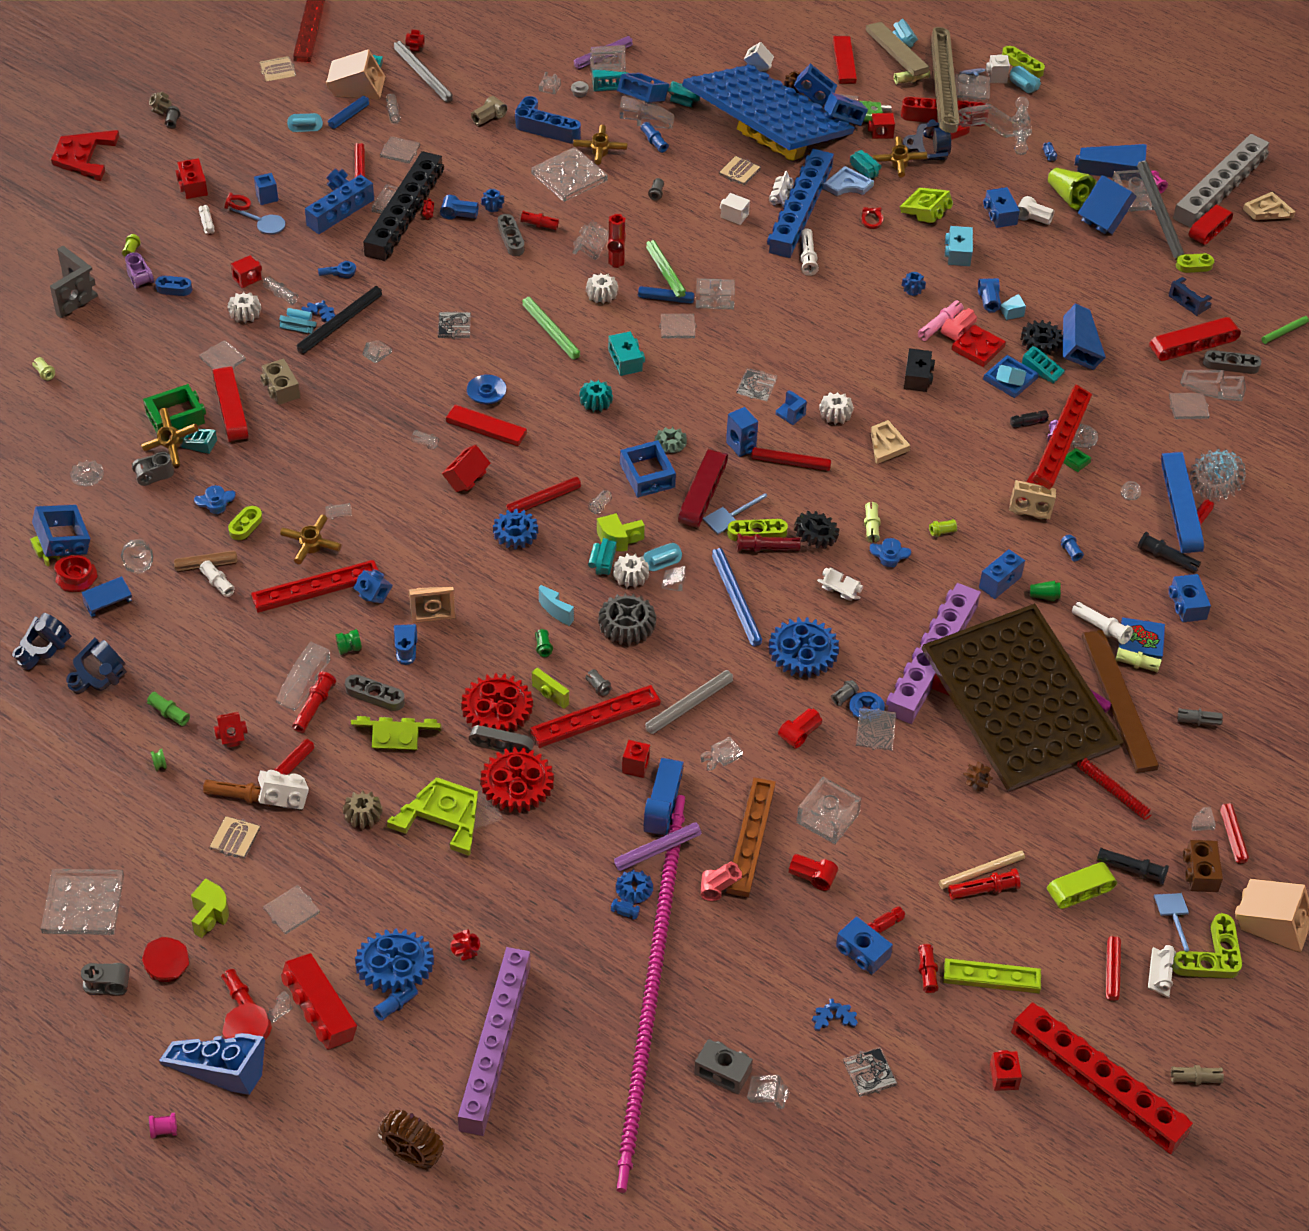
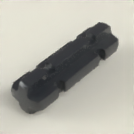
M1046 410L1038 411V413L1021 414V417L1019 415L1010 417V424L1013 428L1021 427V425L1037 424L1038 421L1040 423L1047 422L1049 414Z

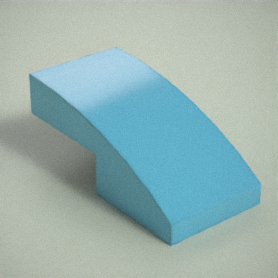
M540 585L539 602L542 607L554 618L570 626L574 621V607L560 601L559 592Z

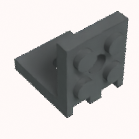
M65 246L57 249L63 278L50 285L55 312L60 318H63L98 296L92 289V286L96 285L95 279L89 275V272L93 270L92 267Z

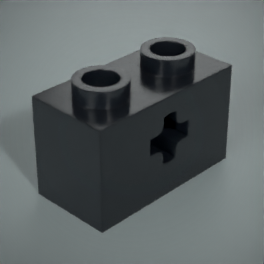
M909 348L904 389L927 392L928 384L932 385L934 374L930 373V371H934L935 359H931L932 351Z

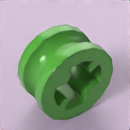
M159 749L157 753L151 751L155 770L159 771L161 767L166 769L167 765L162 749Z

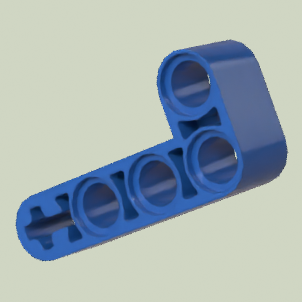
M524 97L515 110V126L518 130L573 144L574 139L581 140V123L578 120L538 110V100L536 97Z
M661 758L651 798L647 799L645 806L644 832L664 836L668 834L671 814L674 810L682 779L683 761Z

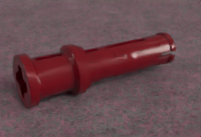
M738 533L736 541L737 552H741V550H754L755 553L761 550L800 551L801 546L800 538L761 537L759 534L746 536Z

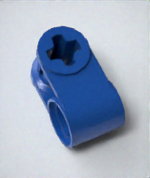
M416 624L394 625L397 661L402 665L411 664L416 659L417 626Z

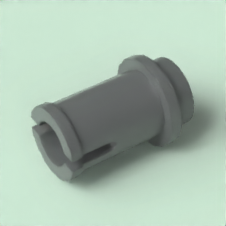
M170 106L166 110L165 125L167 128L173 129L176 127V122L181 112L178 107Z
M660 178L653 180L652 188L648 192L650 199L654 201L661 199L663 195L664 181Z
M596 669L590 670L588 674L591 678L586 675L585 679L596 689V693L602 696L609 694L612 689L610 681L605 680Z
M853 680L845 681L844 686L831 695L832 701L841 706L847 699L858 693L859 687L857 683Z

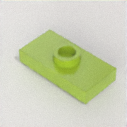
M539 668L532 671V686L539 690L545 698H550L565 709L569 705V690Z

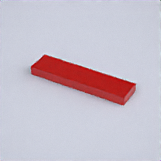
M833 36L839 84H856L857 77L850 36Z
M454 405L446 416L447 423L515 446H519L527 434V428L458 405Z

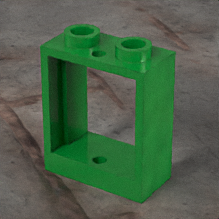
M189 384L143 399L145 413L156 433L163 427L162 418L159 413L160 409L169 408L187 401L190 402L193 409L170 416L172 427L179 430L193 424H197V426L205 424L204 415H206V409L203 403H199L197 392L195 390L192 391Z

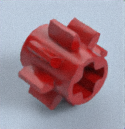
M411 29V33L406 34V46L410 47L411 51L419 52V47L424 48L425 35L421 34L420 30Z
M469 929L453 934L454 940L451 941L450 947L456 957L461 956V960L465 961L478 955L476 951L480 949V940L476 934H470Z

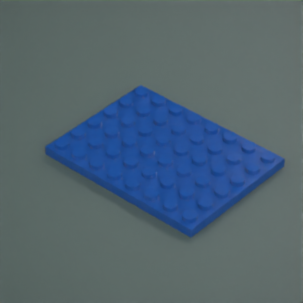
M750 64L719 72L715 71L714 73L701 76H692L691 78L684 79L682 86L788 150L853 134L855 129L848 121L830 116L820 104L811 102L808 97L799 95L793 88L782 85L781 81L769 77V74L760 72L755 66Z

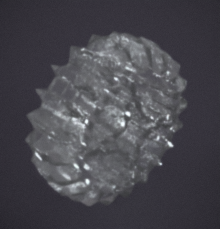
M1217 448L1216 452H1212L1209 449L1207 455L1201 453V459L1195 458V464L1191 465L1189 475L1191 485L1196 493H1200L1202 498L1207 496L1211 500L1215 497L1219 501L1220 497H1224L1227 500V495L1231 494L1234 496L1235 490H1241V485L1245 483L1246 471L1245 464L1239 456H1236L1234 451L1229 453L1225 449L1223 452H1220V449ZM1215 471H1217L1218 474H1220V479L1218 478V475H1216Z

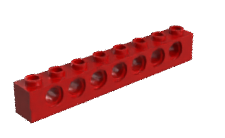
M1032 1002L1014 1020L1012 1034L1170 1155L1189 1135L1193 1122L1184 1113L1178 1112L1164 1098L1158 1097L1151 1092L1144 1083L1137 1081L1123 1067L1117 1066L1110 1061L1103 1052L1097 1051L1090 1046L1083 1037L1077 1036L1063 1022L1057 1021L1049 1015L1043 1007H1039Z

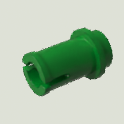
M540 629L538 633L535 632L537 641L536 652L541 657H548L552 654L553 645L550 643L548 631Z

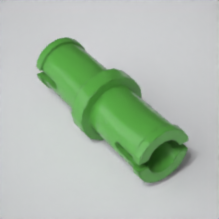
M152 692L149 695L147 704L159 710L162 716L171 718L180 726L187 724L190 714L178 708L175 702L166 700L157 692Z

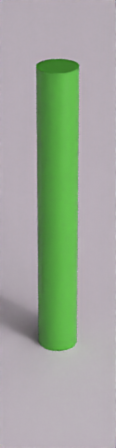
M1304 316L1263 336L1261 340L1266 344L1309 323V318Z

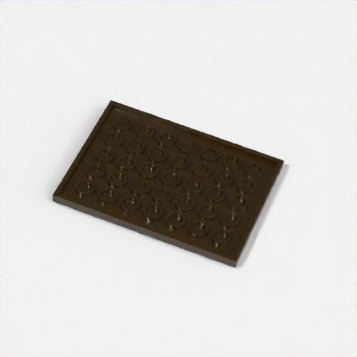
M1035 603L923 644L921 648L1007 792L1077 765L1078 762L1081 763L1085 758L1089 760L1120 748L1124 743Z

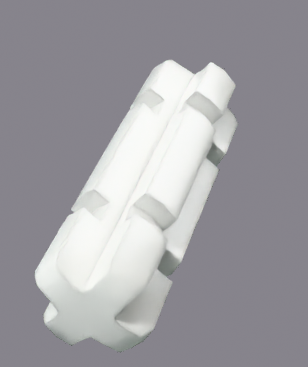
M207 205L200 206L199 214L204 232L206 234H213L215 230L209 207Z

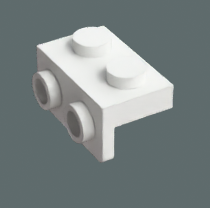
M274 770L260 771L258 777L261 786L258 799L260 803L295 809L304 808L309 788L302 776L298 774L284 775Z

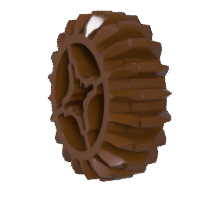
M396 1109L390 1111L383 1118L378 1128V1136L382 1140V1144L387 1146V1150H390L394 1153V1156L399 1157L408 1164L414 1165L416 1168H431L437 1163L444 1150V1143L440 1139V1135L435 1133V1129L428 1126V1123L423 1122L421 1118L415 1117L413 1113L408 1114L404 1110Z

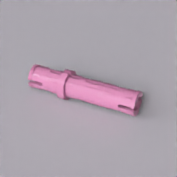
M956 300L948 308H943L937 317L918 331L919 338H922L923 341L928 340L929 337L943 326L947 319L953 320L958 313L963 311L962 303L956 306L959 303Z

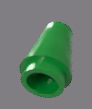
M1054 580L1031 584L1030 597L1050 601L1061 599V582H1055Z

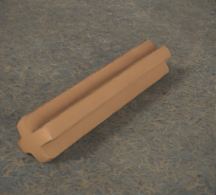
M233 550L174 559V567L176 571L201 568V564L205 561H211L214 566L236 563L238 560L237 553Z

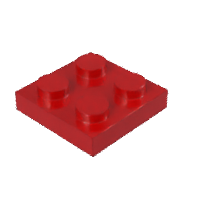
M974 324L952 344L951 350L984 367L1005 347L1006 341Z

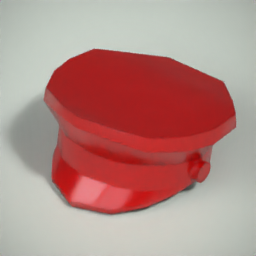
M70 555L58 560L54 566V570L57 573L56 583L64 591L81 592L88 590L98 578L94 564H91L90 560L84 556Z
M160 937L148 943L143 953L142 963L150 978L160 982H170L180 977L189 966V955L186 945L179 940L168 937Z
M248 1003L240 1005L226 1014L222 1034L225 1039L235 1038V1034L245 1033L263 1036L266 1040L271 1033L272 1026L264 1008Z

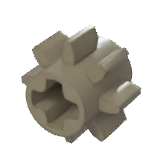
M162 91L161 93L152 94L149 100V105L153 107L151 111L156 114L166 113V110L172 104L171 100L168 99L169 95Z

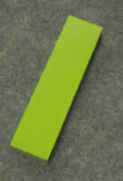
M945 958L943 983L1040 994L1041 969Z

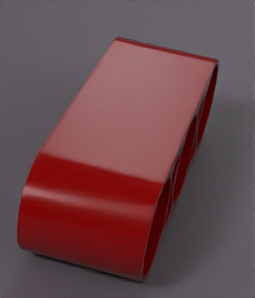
M1216 204L1192 225L1188 236L1206 245L1230 224L1234 213Z

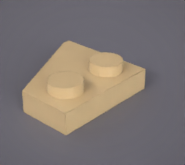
M1273 192L1247 202L1243 207V210L1254 220L1293 218L1295 215V211Z
M889 420L871 427L876 464L910 451V444Z

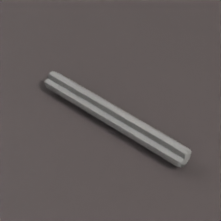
M725 670L646 722V730L650 734H654L732 682L733 674L729 670Z

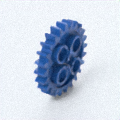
M797 617V622L789 619L788 625L782 622L781 628L775 627V633H771V639H769V654L772 655L771 660L776 661V667L783 666V672L791 670V676L797 672L800 678L803 676V673H806L811 678V673L814 672L815 675L819 676L820 670L826 673L827 667L832 668L833 662H837L839 640H836V633L831 634V627L824 629L825 623L817 625V619L811 623L808 617H806L805 622H802Z
M394 929L391 934L388 930H385V935H380L377 932L375 933V939L367 937L368 943H361V949H357L355 965L359 979L365 980L366 986L373 984V990L382 987V993H385L387 989H391V992L395 993L398 988L404 993L407 986L413 990L414 983L422 985V978L428 979V972L433 971L434 955L429 941L424 942L423 936L416 938V932L407 935V929L402 933H398V930Z

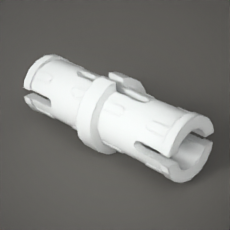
M205 561L201 564L199 569L209 579V583L216 587L224 597H230L234 593L235 587L225 578V574L217 570L211 561Z

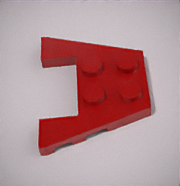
M112 130L61 136L51 158L52 165L71 172L76 170L81 172L83 176L87 177L90 175L95 180L101 181L105 173V166L90 164L89 162L96 145L116 146L119 131Z

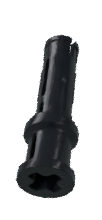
M1148 532L1143 534L1137 546L1139 549L1143 548L1153 553L1155 557L1162 556L1193 573H1196L1198 571L1197 567L1199 568L1201 565V561L1167 546L1165 540H1158L1150 536Z
M1102 847L1096 862H1104L1105 864L1139 874L1141 879L1148 878L1158 881L1160 885H1164L1169 870V865L1161 866L1150 862V859L1141 861L1103 849Z

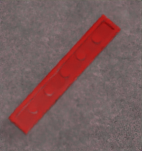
M370 560L252 592L251 597L256 611L259 613L354 587L358 576L363 570L373 571V569L378 570L375 561Z
M652 685L530 727V733L538 748H542L660 705L661 700Z

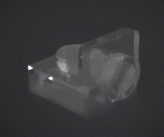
M779 1075L751 1076L747 1095L750 1103L774 1102L778 1109H784L785 1101L789 1096V1090Z

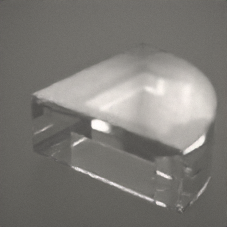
M1211 807L1202 808L1194 816L1191 825L1192 831L1215 829L1216 824Z
M286 991L276 998L277 1004L273 1010L269 1009L268 1019L272 1023L292 1010L291 998Z

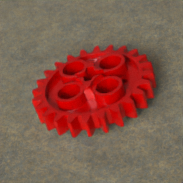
M495 673L494 678H490L486 674V680L478 677V684L471 682L470 688H465V694L462 695L461 710L463 717H466V723H472V728L479 725L509 732V729H512L516 732L517 725L524 727V720H530L529 714L533 713L532 692L528 691L527 685L522 686V680L515 682V676L506 679V674L504 673L501 678H498V674Z
M514 747L511 753L504 749V755L496 752V759L489 757V764L484 763V770H481L480 785L482 786V793L486 794V800L492 799V806L500 804V810L507 806L510 813L513 811V808H517L518 812L521 813L522 807H525L527 811H530V805L538 808L539 801L545 803L546 796H551V789L554 788V773H552V766H548V759L542 760V754L534 756L533 749L526 753L524 747L521 752H518L516 747Z

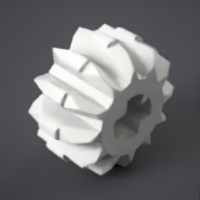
M600 273V275L593 274L592 278H588L586 292L589 300L604 304L606 301L611 303L612 299H616L618 284L615 277H610L609 273L606 275Z
M243 292L240 295L236 293L235 297H230L228 312L237 323L244 321L246 324L247 321L253 322L254 318H259L261 304L258 297L253 296L252 293L245 294Z
M837 392L836 394L829 393L828 396H823L819 410L822 419H826L827 423L834 422L836 425L837 422L844 424L845 421H849L854 407L851 398H847L846 394L839 395Z
M627 553L625 557L619 556L618 561L614 564L615 580L618 581L619 585L625 584L626 589L629 586H633L636 589L637 584L643 586L645 580L649 577L648 562H645L644 557L638 558L636 554L630 556Z

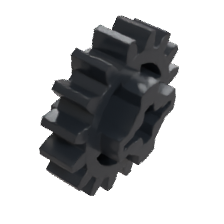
M1034 320L1033 324L1027 323V326L1023 327L1020 340H1022V346L1027 345L1026 350L1034 346L1043 353L1046 352L1048 355H1051V351L1056 353L1058 348L1061 349L1063 342L1062 330H1057L1058 325L1052 326L1050 321L1046 324L1044 320H1041L1040 323Z
M807 511L806 515L801 513L794 524V531L797 532L796 536L802 537L801 542L807 541L808 546L815 545L818 549L820 545L824 549L828 545L832 547L834 542L836 543L840 529L836 528L837 523L831 522V517L826 518L824 513L818 515L817 511L814 514L810 511Z

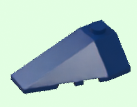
M241 1033L235 1034V1038L223 1039L222 1036H216L214 1040L203 1042L200 1039L171 1042L159 1062L162 1065L228 1091L250 1095L262 1076L265 1039L263 1036Z

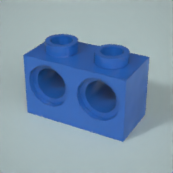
M811 63L800 73L794 84L800 93H804L813 103H818L821 106L827 102L830 93H835L837 84Z

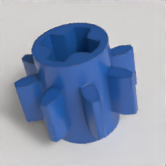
M335 168L326 177L329 180L327 185L334 191L336 188L349 182L346 179L348 174L343 169L338 171Z
M489 189L486 193H483L481 205L485 206V210L497 212L500 208L502 209L504 195H500V191Z
M918 272L907 273L906 278L902 279L904 292L912 296L921 294L922 289H925L926 281H923L924 276H921Z

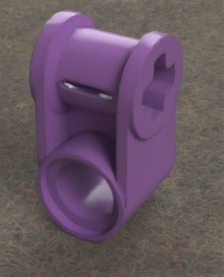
M139 253L128 254L125 257L127 274L134 288L137 289L140 285L149 282L151 284L154 283L153 274Z

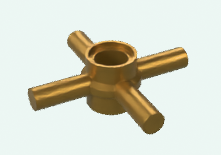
M605 125L599 126V132L592 136V140H573V147L592 148L596 165L602 163V157L608 154V149L627 150L628 143L609 142Z
M896 137L895 146L892 148L891 154L873 155V159L877 162L892 161V166L898 170V176L903 178L908 161L927 159V152L908 153V148L902 145V138Z
M168 408L160 409L163 427L159 429L157 438L143 443L141 446L143 451H148L161 445L168 448L173 467H179L180 461L177 448L183 443L184 436L199 431L197 424L180 430L172 427Z
M320 515L314 526H305L301 532L282 527L280 531L281 536L299 540L302 546L294 559L296 564H302L307 553H316L321 547L338 552L341 550V543L323 539L320 534L328 519L325 515Z

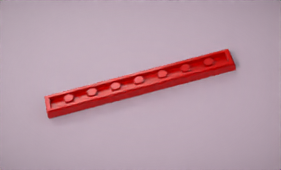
M1075 384L1070 392L1033 476L1034 481L1049 490L1056 481L1092 397L1090 392Z

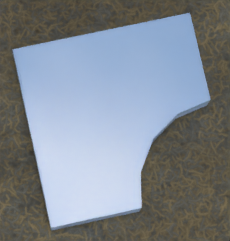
M844 166L823 184V189L836 196L848 192L864 195L874 186V181Z

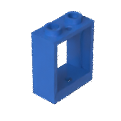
M624 73L621 75L617 91L646 102L665 101L670 84L642 73Z
M658 440L620 450V465L637 498L675 488L676 472ZM656 457L663 471L639 477L633 463Z
M77 505L35 507L32 524L45 557L87 554L90 536ZM72 526L76 536L53 537L49 527Z

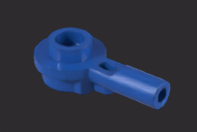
M350 261L341 262L337 267L318 268L319 276L333 274L340 278H351L356 272V265Z

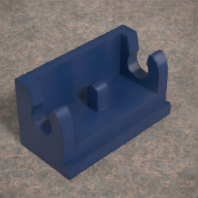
M1184 277L1176 281L1174 280L1169 292L1170 298L1196 316L1211 308L1212 303L1207 302L1212 299L1210 295L1204 298L1198 296L1183 283L1187 280Z

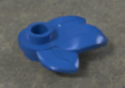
M213 485L205 490V495L194 497V502L199 507H207L213 514H219L226 510L227 503L234 500L236 494L233 490L224 492L221 486Z
M887 538L882 544H870V552L879 557L881 564L886 567H895L900 559L911 556V549L902 548L900 541L895 538Z

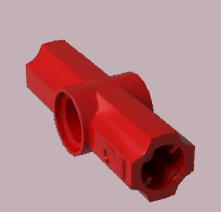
M622 214L609 216L608 264L613 268H619L625 264L626 218Z

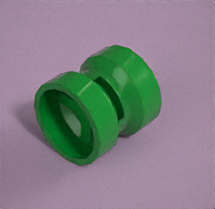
M357 629L350 630L347 634H335L340 655L347 654L351 650L355 652L362 650Z

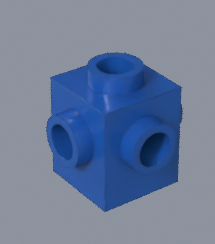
M375 569L373 571L363 570L357 578L354 589L366 601L383 603L393 585L384 579V574Z

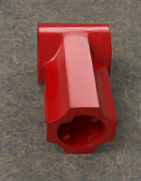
M814 708L807 709L794 721L787 720L778 731V736L793 748L798 749L806 741L807 736L822 724L823 719Z
M795 854L791 860L788 873L809 880L815 888L827 891L830 889L839 869L830 860L822 859L818 862Z

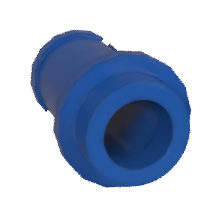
M1069 534L1061 539V547L1066 549L1072 561L1076 562L1082 559L1084 554L1076 543L1077 539Z

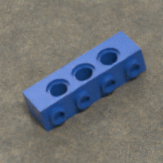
M360 174L306 207V226L320 234L374 201L373 183Z

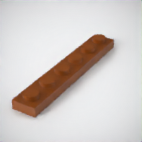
M753 777L733 862L738 864V868L742 871V878L726 888V893L748 898L750 896L776 781Z

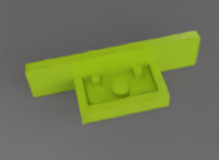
M357 716V720H351L353 727L373 728L372 748L418 750L419 729L442 730V724L437 723L436 719H424V723L415 722L413 718H402L401 722H395L390 717H379V721H370V717Z

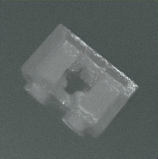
M697 278L696 308L734 309L735 280Z

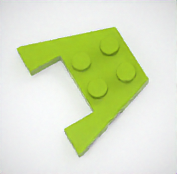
M436 777L416 795L415 800L410 804H405L400 809L401 812L388 819L387 827L406 834L416 816L457 829L450 843V849L469 856L471 854L478 791Z

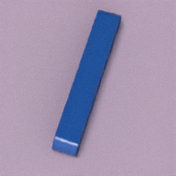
M1183 452L1162 453V470L1181 553L1203 552V535Z

